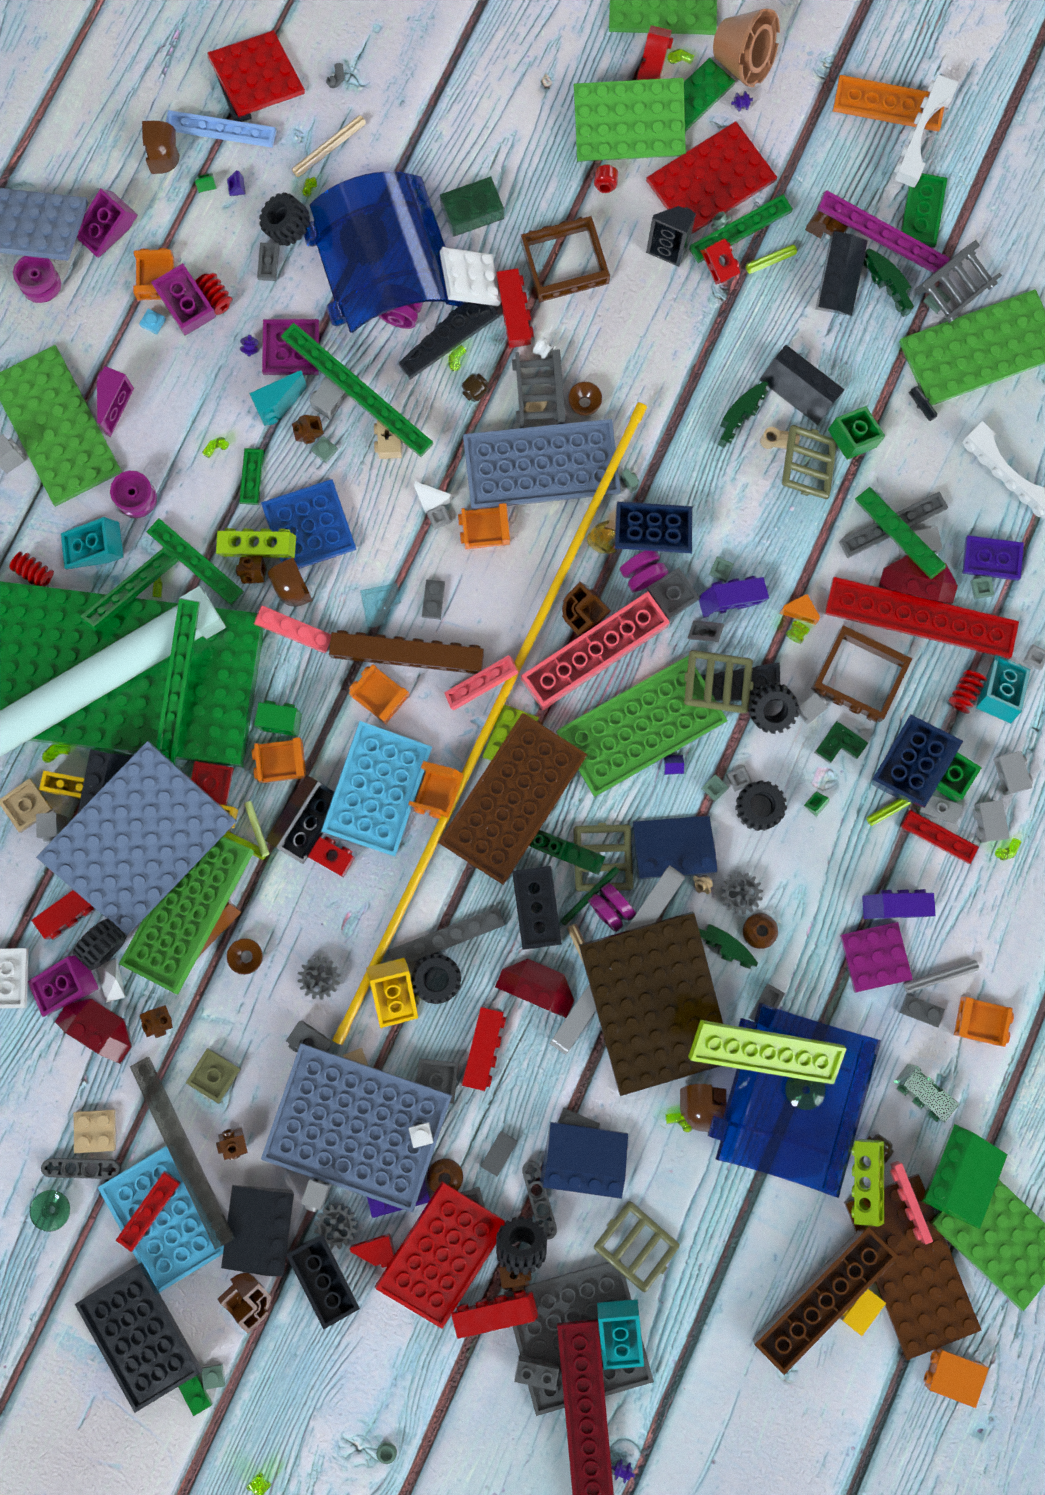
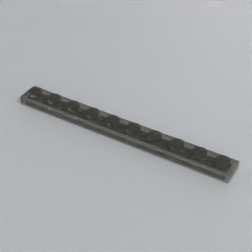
M146 1057L130 1066V1069L216 1250L234 1240L235 1237L150 1057Z

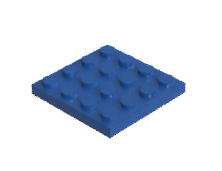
M333 479L261 502L269 529L272 532H278V529H289L291 533L296 535L294 560L298 569L357 550ZM280 558V561L283 562L290 558Z

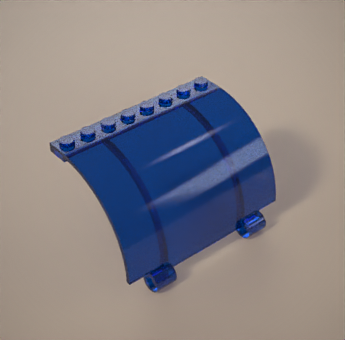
M395 171L364 174L329 188L309 204L314 221H308L309 227L306 228L307 232L303 235L307 246H317L334 298V301L330 302L326 307L333 326H341L347 322L350 333H354L371 319L406 305L422 302H445L446 305L460 307L464 304V301L448 299L440 250L442 247H445V243L422 176Z
M759 1003L755 1020L750 1021L740 1018L738 1027L844 1045L847 1049L834 1084L737 1068L723 1119L713 1116L707 1135L720 1140L715 1160L770 1174L839 1198L881 1040Z

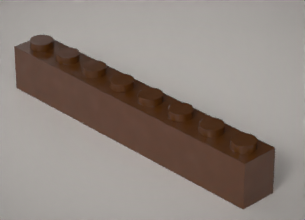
M337 630V633L331 632L329 656L332 659L477 674L482 671L484 649L479 645L464 647L462 644L455 642L446 645L437 640L428 643L418 638H413L412 641H409L400 636H394L391 639L381 634H375L372 637L367 636L363 632H356V635L348 634L344 630Z

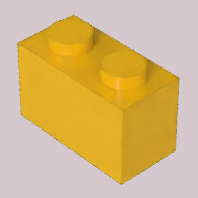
M867 1289L840 1319L863 1336L886 1302L870 1289Z

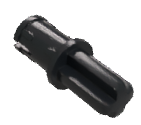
M919 386L912 388L908 393L917 404V409H921L928 421L934 420L937 417V412L930 404V399L926 398Z

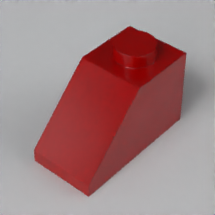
M390 1233L353 1244L349 1248L351 1253L374 1266L381 1265V1268L387 1267L396 1254Z

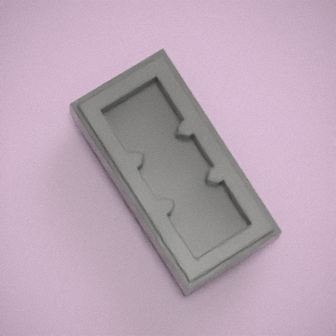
M932 796L925 808L920 806L919 812L952 824H957L962 805Z

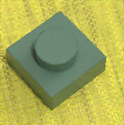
M937 287L936 290L946 304H948L951 298ZM930 294L923 301L936 314L941 310Z
M323 436L311 451L327 463L338 451V448Z
M626 469L622 472L621 479L630 493L637 490L639 479L634 472L631 473L629 469Z
M716 557L709 575L726 582L734 563Z
M991 577L972 579L970 581L974 599L993 597L995 595Z
M715 774L701 789L715 802L729 787Z
M223 1364L202 1367L204 1390L225 1386Z

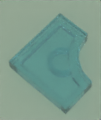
M398 584L360 590L367 628L386 625V617L389 610L394 605L401 603Z

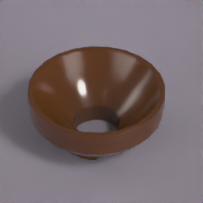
M579 382L569 392V405L575 413L581 416L592 415L601 406L602 393L591 382ZM582 398H587L590 400V405L582 407L579 401Z
M757 913L751 915L743 925V937L753 948H768L773 945L778 937L777 923L767 914ZM759 925L767 927L768 933L766 936L761 937L757 934L756 929Z
M239 939L232 943L227 951V963L238 974L246 975L255 972L263 960L261 947L251 939ZM244 951L252 953V960L248 963L243 962L241 959Z
M448 1158L435 1161L427 1173V1181L433 1192L437 1190L440 1185L439 1175L444 1172L448 1173L451 1177L448 1185L459 1190L463 1182V1171L460 1165Z

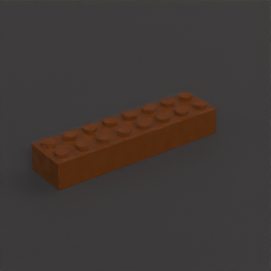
M862 1225L753 1338L754 1345L785 1375L899 1256L870 1226Z

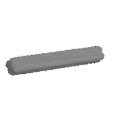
M976 960L904 982V989L907 993L978 971L979 965Z

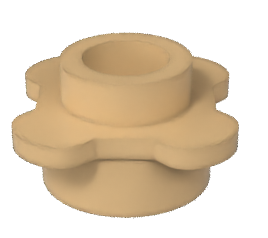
M695 875L693 880L696 891L698 893L705 892L710 894L712 880L707 875L700 877Z

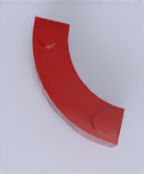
M653 25L650 26L643 53V58L646 60L642 61L636 80L661 78L667 50L671 49L673 44L672 30Z

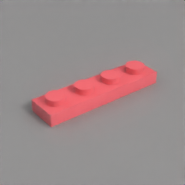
M260 606L254 622L259 627L322 653L327 652L330 644L331 634L265 606Z
M508 655L444 692L450 708L456 710L519 672L512 657Z
M899 1161L890 1163L892 1168L890 1174L894 1182L897 1181L900 1189L897 1191L900 1199L906 1203L907 1208L905 1212L908 1219L914 1223L915 1228H913L916 1239L924 1244L933 1242L903 1164Z

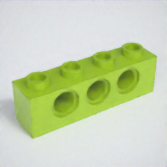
M225 528L224 531H217L216 554L222 557L263 556V558H295L296 535L291 533L289 529H278V532H272L271 529L262 528L260 531H254V529L243 528L242 531ZM241 538V543L236 546V541ZM259 539L258 545L254 547V541ZM277 539V544L272 547V541Z
M858 1139L852 1145V1155L854 1156V1164L852 1165V1176L854 1177V1185L852 1186V1197H854L852 1218H854V1224L879 1227L884 1224V1141ZM865 1156L871 1160L870 1167L864 1163ZM864 1177L870 1179V1187L864 1184ZM864 1198L870 1200V1208L864 1205Z

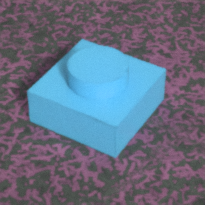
M147 309L139 325L157 335L166 319L163 315Z

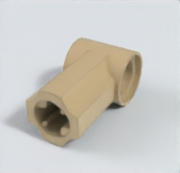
M769 427L761 436L760 443L766 449L773 447L786 449L789 432ZM796 434L795 444L799 445L800 436ZM766 435L772 436L774 441L768 440Z

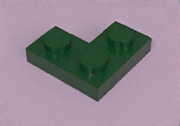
M836 721L814 753L829 764L836 757L840 749L858 759L868 745V742Z

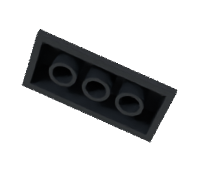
M677 206L654 214L651 221L646 253L679 267L689 246L696 213L687 207Z
M833 231L830 236L815 310L852 316L868 240L853 234Z
M788 345L781 349L760 378L761 382H768L767 386L817 425L836 404L845 390Z
M100 747L90 749L78 813L133 756L132 754Z
M306 775L265 841L304 864L317 840L323 834L321 829L334 791Z
M323 1234L288 1251L286 1256L323 1330L360 1309Z

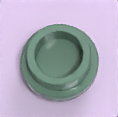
M391 1442L381 1443L377 1448V1459L383 1464L392 1463L397 1456L395 1445Z

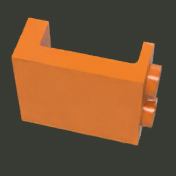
M166 248L135 250L136 285H133L134 295L137 300H161L151 282L174 269V256L171 250Z
M506 503L499 504L497 508L477 510L461 508L462 514H458L459 526L463 525V532H460L461 544L465 543V549L510 545Z
M372 664L361 673L362 677L358 682L354 681L349 688V695L379 720L387 724L410 694L405 688H401Z
M298 737L292 738L293 740L266 744L254 743V748L251 750L252 758L256 760V767L253 769L254 778L258 779V782L261 784L305 778L306 766L303 740Z
M423 761L421 769L425 770L426 774L416 801H409L408 805L414 808V812L422 815L427 812L429 816L440 819L441 816L449 818L464 774L454 768Z
M961 997L954 1036L1006 1047L1010 1040L1009 1026L1014 1020L1013 1008L974 1000L969 997Z
M941 1347L933 1350L930 1356V1368L924 1375L925 1387L932 1392L976 1408L989 1368L981 1362L971 1361L948 1352Z

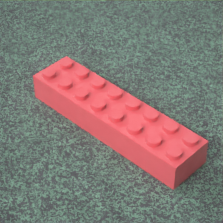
M646 592L521 675V680L543 711L668 628L670 622L650 593Z

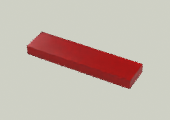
M912 810L908 811L900 826L902 829L967 864H971L979 849V846Z
M164 1171L115 1241L130 1252H133L181 1182Z

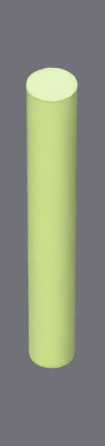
M248 801L244 805L261 855L264 857L269 855V851L251 801Z

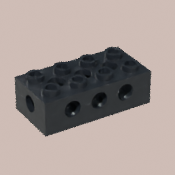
M551 866L512 871L522 950L562 945ZM531 884H537L540 891L532 894L529 892L528 887ZM532 904H541L542 911L537 914L532 912ZM535 923H543L545 926L544 932H535Z

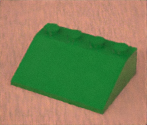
M954 1124L948 1132L921 1202L980 1229L1008 1154L977 1134Z

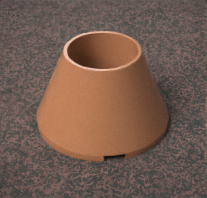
M765 8L728 17L717 28L713 41L714 57L745 86L755 87L756 83H761L768 75L774 63L779 43H776L777 33H780V23L776 12Z

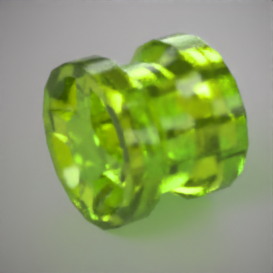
M793 621L791 624L792 628L786 632V636L792 641L802 644L804 641L803 637L809 633L810 629L799 621Z
M259 1472L245 1488L248 1491H252L254 1495H264L272 1484L263 1478L262 1472Z

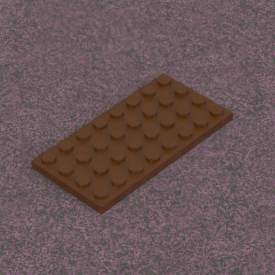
M522 713L438 843L504 885L588 754Z
M919 1174L910 1176L908 1179L933 1242L924 1244L916 1239L913 1232L915 1226L913 1221H910L906 1215L905 1209L907 1206L905 1201H902L899 1197L897 1190L900 1188L897 1182L884 1187V1224L879 1227L870 1226L899 1256L875 1283L882 1300L886 1302V1311L906 1360L982 1331L945 1237L930 1224L936 1217L933 1207L921 1202L926 1190ZM864 1198V1205L868 1208L871 1207V1202L869 1199ZM854 1199L844 1202L856 1232L862 1225L854 1224V1218H852Z

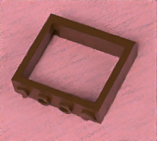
M581 216L577 220L563 221L558 225H548L536 231L529 230L528 233L521 234L522 249L539 303L609 284L610 274L592 216L585 218ZM587 231L599 272L541 287L529 246Z
M843 625L831 645L811 690L823 698L826 696L832 699V702L838 706L844 705L848 707L852 713H861L867 716L866 719L869 721L881 722L885 719L913 658ZM842 640H846L901 667L880 711L822 683Z

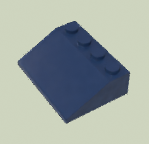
M617 501L614 530L615 549L692 554L693 506Z
M910 714L875 773L872 785L892 796L925 808L960 749L963 740Z
M710 816L633 821L638 880L661 878L669 865L685 876L715 874L718 872Z
M550 1122L540 1177L542 1187L622 1199L626 1177L628 1133Z

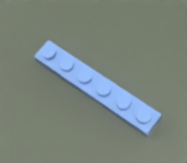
M168 110L166 122L171 124L178 133L273 148L276 134L275 127Z

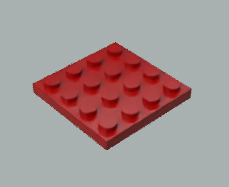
M274 30L207 52L208 59L238 117L305 94V89Z

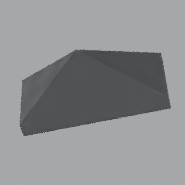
M693 621L688 639L719 642L724 624Z

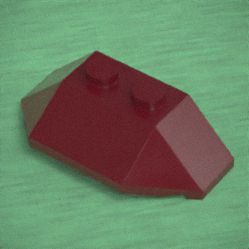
M908 555L884 567L879 582V587L953 604L958 587L947 564L945 569L930 579Z
M526 959L503 968L495 985V988L564 1018H567L574 1002L565 975L531 959Z
M93 999L65 1006L55 1020V1023L67 1035L95 1053L121 1064L132 1047L125 1019Z

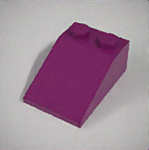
M100 188L84 215L77 239L99 258L130 229L138 214L114 192Z
M183 263L151 282L184 336L216 318L213 308Z
M104 366L103 371H100L97 376V423L105 434L111 437L134 387L126 374Z
M75 955L64 958L28 981L42 1017L56 1012L99 989L92 971Z

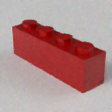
M518 268L496 272L509 348L531 345V338H534L533 327H529L528 323L531 320L529 309L525 307V303H528L526 292L522 291V286H524L523 275H519Z
M72 890L31 921L44 939L55 940L63 934L61 931L67 927L72 928L79 922V918L92 914L95 909L76 891Z
M480 1007L462 1086L485 1091L486 1087L490 1088L493 1077L489 1075L490 1068H495L497 1056H494L495 1047H500L502 1039L498 1034L500 1028L504 1029L507 1018L503 1016L504 1012Z
M525 1290L515 1292L514 1296L511 1297L500 1295L495 1297L493 1301L488 1302L487 1299L475 1302L476 1305L469 1306L466 1303L457 1306V1309L451 1314L457 1339L534 1322L538 1317L533 1293H526Z

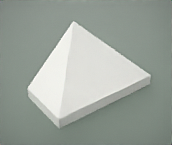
M415 481L414 488L425 513L451 502V494Z
M117 959L107 961L98 967L106 1003L125 998L126 995Z

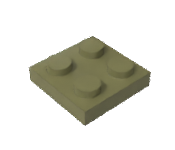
M207 1048L187 1079L186 1084L220 1104L241 1071V1068Z

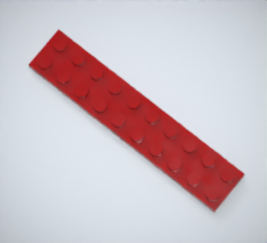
M837 577L832 578L824 613L825 615L997 655L1007 659L1012 658L1019 621Z

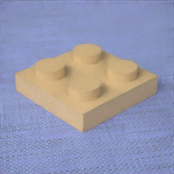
M30 778L0 799V806L20 833L36 823V814L53 811Z
M115 1110L73 1112L74 1153L116 1150Z

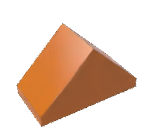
M808 594L784 605L779 613L814 625L820 620V616Z

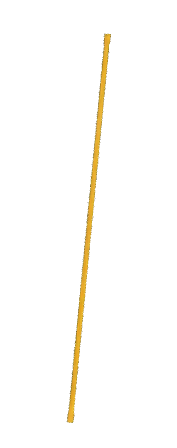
M637 402L623 436L514 661L519 673L632 436L644 416L647 406L643 403ZM519 673L504 682L461 772L464 776L449 818L441 816L368 967L381 964ZM367 970L332 1039L337 1044L343 1045L350 1031V1026L370 987Z

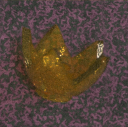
M609 520L595 525L587 535L588 545L601 554L617 552L615 548L608 544L615 537L614 529L605 527L609 524Z

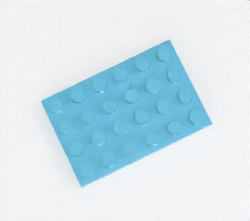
M359 721L321 832L395 857L412 808L408 803L415 800L424 773L421 765L423 761H428L432 746Z
M170 1144L97 1187L122 1231L164 1171L181 1182L133 1251L138 1263L142 1262L159 1293L222 1255L224 1248L222 1238Z

